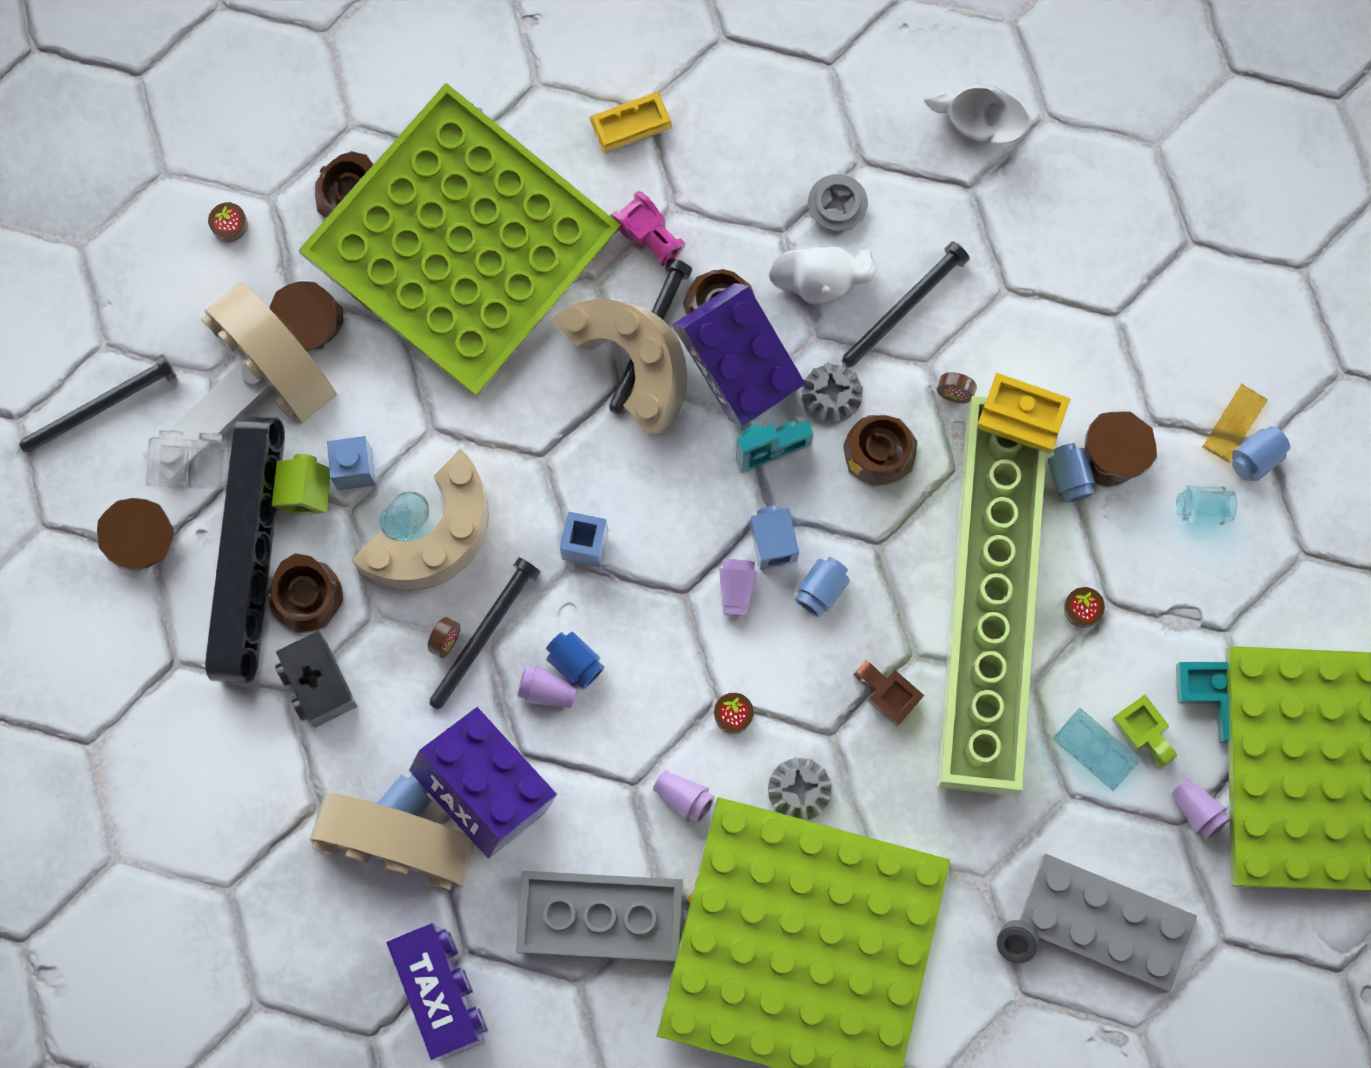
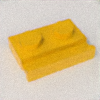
M996 372L977 428L1051 454L1071 398Z

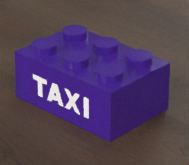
M735 283L672 324L731 422L744 426L806 385L749 286Z
M478 707L422 747L409 769V772L488 859L542 817L557 796V793Z
M430 923L387 941L386 944L430 1059L441 1062L485 1043L482 1033L487 1032L488 1027L480 1008L472 1007L467 995L474 993L466 971L462 970L461 967L457 968L453 957L459 953L451 933L447 932L446 929L442 930L434 923Z

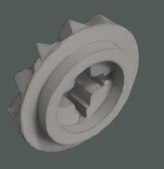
M833 174L823 177L815 183L809 193L808 207L810 216L819 223L821 229H831L835 233H838L840 230H852L855 225L863 221L867 211L868 198L865 189L857 180L847 175ZM831 193L837 200L847 201L844 204V215L837 208L827 209L831 206Z
M827 362L823 366L813 368L804 380L806 385L802 387L803 403L808 412L821 421L828 423L842 422L853 416L861 405L863 386H861L857 373H853L844 364L835 365ZM829 379H832L836 389L844 390V392L838 393L836 406L833 405V400H831L828 394L823 395L821 391L827 390Z
M794 757L780 763L769 779L768 795L772 806L778 813L808 821L820 815L827 807L831 798L832 784L826 770L812 759ZM796 773H799L804 784L817 786V788H812V790L805 793L803 806H801L796 793L782 791L794 786Z

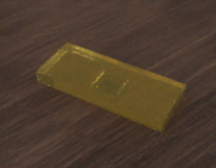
M1241 384L1202 447L1229 463L1232 459V452L1240 446L1268 399Z

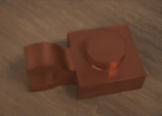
M867 660L853 674L862 684L874 691L868 702L897 727L925 696L895 669L886 678Z

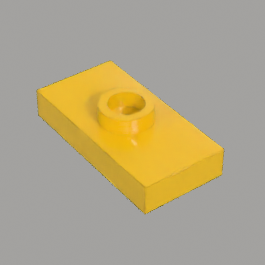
M659 91L589 116L590 124L603 154L672 129V122Z

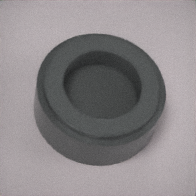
M1009 921L1003 925L997 937L998 951L1010 962L1025 963L1034 957L1039 946V935L1036 929L1025 921Z

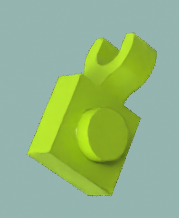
M1146 694L1111 719L1135 751L1146 745L1152 759L1160 769L1172 762L1177 756L1173 747L1161 734L1169 728V724Z

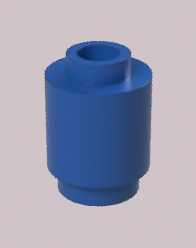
M563 632L559 633L546 647V650L550 653L546 661L572 685L578 684L583 690L605 668L599 662L600 656L574 632H570L568 635H565Z

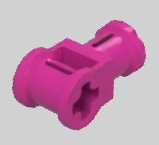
M637 191L633 195V201L620 212L614 211L610 216L621 225L619 231L623 236L633 241L640 249L646 245L658 257L657 262L663 267L670 258L675 259L678 257L686 243L681 238L676 239L665 228V217L658 211L647 195Z

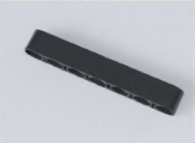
M241 417L234 426L205 659L206 675L211 681L250 683L254 680L258 669L277 509L272 506L277 461L283 458L285 442L284 425L276 417Z

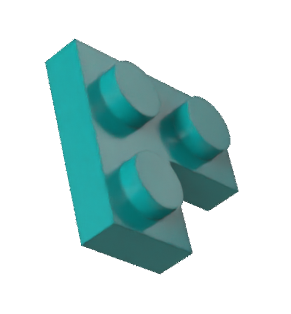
M808 420L797 424L796 421L787 422L775 429L773 424L764 428L762 424H757L741 432V437L737 438L736 462L741 473L812 445L814 434Z
M1178 662L1176 664L1178 703H1217L1219 743H1228L1230 740L1229 695L1227 693L1228 680L1226 678L1228 662Z

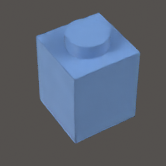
M366 436L327 441L330 478L337 490L376 485L372 448Z
M768 506L757 510V515L751 516L750 528L760 569L798 562L799 549L789 508L780 510L779 506Z
M568 511L560 545L562 560L600 567L608 535L607 519Z

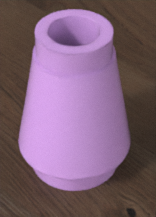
M724 559L723 568H719L723 614L746 616V609L748 608L758 573L754 571L755 562Z
M536 665L535 669L526 666L519 684L517 696L524 698L525 703L571 708L578 686L570 684V682Z
M666 770L661 773L653 787V791L658 793L686 822L692 820L697 824L700 823L710 811L715 799L713 795L708 793V787L671 774Z
M1190 779L1185 780L1171 793L1195 833H1201L1206 840L1219 832L1231 819L1225 813L1227 810L1225 806L1194 784Z

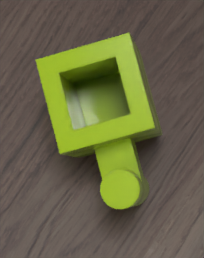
M295 454L291 460L277 461L272 506L294 515L327 513L331 479L329 467L318 463L315 456L308 454Z

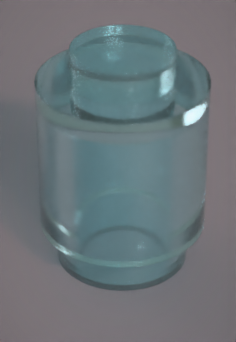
M1186 485L1183 493H1178L1176 498V513L1178 516H1182L1185 524L1224 525L1226 521H1234L1236 516V494L1234 491L1226 490L1224 486Z
M403 492L397 495L381 513L379 518L380 528L384 535L391 540L404 542L410 540L429 517L428 502L424 496L417 492Z

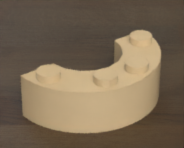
M237 283L204 310L206 316L201 319L216 337L219 335L232 352L237 348L241 350L247 357L242 361L243 364L257 380L261 376L266 379L278 395L274 400L275 404L288 418L294 414L303 424L337 395L329 380L302 345L268 306L244 283Z
M594 299L577 303L566 308L552 319L575 348L593 350L604 342L615 341L627 350L634 363L636 379L632 394L623 406L647 434L663 435L671 427L685 399L687 365L679 340L664 320L639 305L607 299Z
M461 448L434 475L436 484L445 499L443 517L436 528L423 538L408 542L391 540L378 532L351 560L362 575L379 585L391 589L423 590L452 579L474 559L487 531L488 502L478 471Z
M325 793L309 839L314 842L312 849L335 856L337 849L346 851V857L365 863L369 862L370 856L385 861L383 867L385 869L407 875L409 869L429 876L427 884L450 890L452 884L462 886L475 844L466 834L397 809L335 793Z

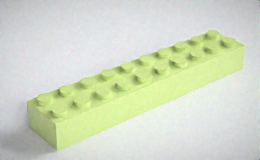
M972 396L966 414L937 788L1017 796L1023 789L1046 452L978 429L977 425L987 397Z

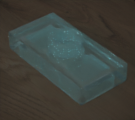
M1080 707L1052 738L1112 791L1119 786L1140 761L1136 755Z

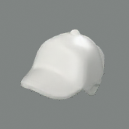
M972 85L954 96L946 92H937L924 98V103L932 111L938 114L949 113L953 124L960 133L978 142L1011 143L1023 137L1031 125V118L1026 106L1015 96L993 85Z
M813 247L805 250L787 251L778 256L771 266L769 277L774 286L800 295L807 303L825 304L842 297L852 285L871 282L875 275V265L871 259L872 251L869 249L860 250L859 254L854 258L840 247Z

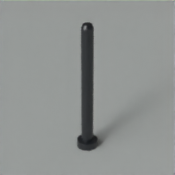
M951 241L944 248L946 255L843 355L842 363L847 368L854 367L956 265L963 267L970 260L968 253L961 245Z
M670 258L665 266L669 274L651 311L662 320L667 315L682 279H689L693 271L691 266L674 258ZM631 358L609 404V410L617 415L623 412L625 408L623 405L630 397L636 379L634 363Z
M161 354L155 358L157 364L28 435L20 441L19 446L24 453L32 452L164 377L167 381H170L177 377L166 356Z
M517 558L513 564L517 569L430 697L429 705L436 710L443 708L530 578L536 580L541 573L538 568L523 558Z

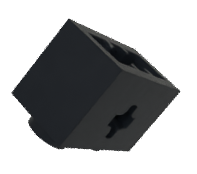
M319 630L276 651L281 662L275 665L276 671L285 687L290 684L292 685L297 698L291 700L301 721L308 719L316 728L358 707L326 639ZM313 673L318 677V687L314 689L308 685L310 683L308 676Z

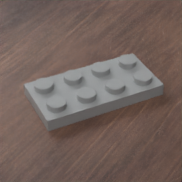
M1045 853L1019 920L1032 925L1036 929L1041 941L1164 992H1170L1197 915Z
M522 871L516 953L675 962L680 943L683 879Z

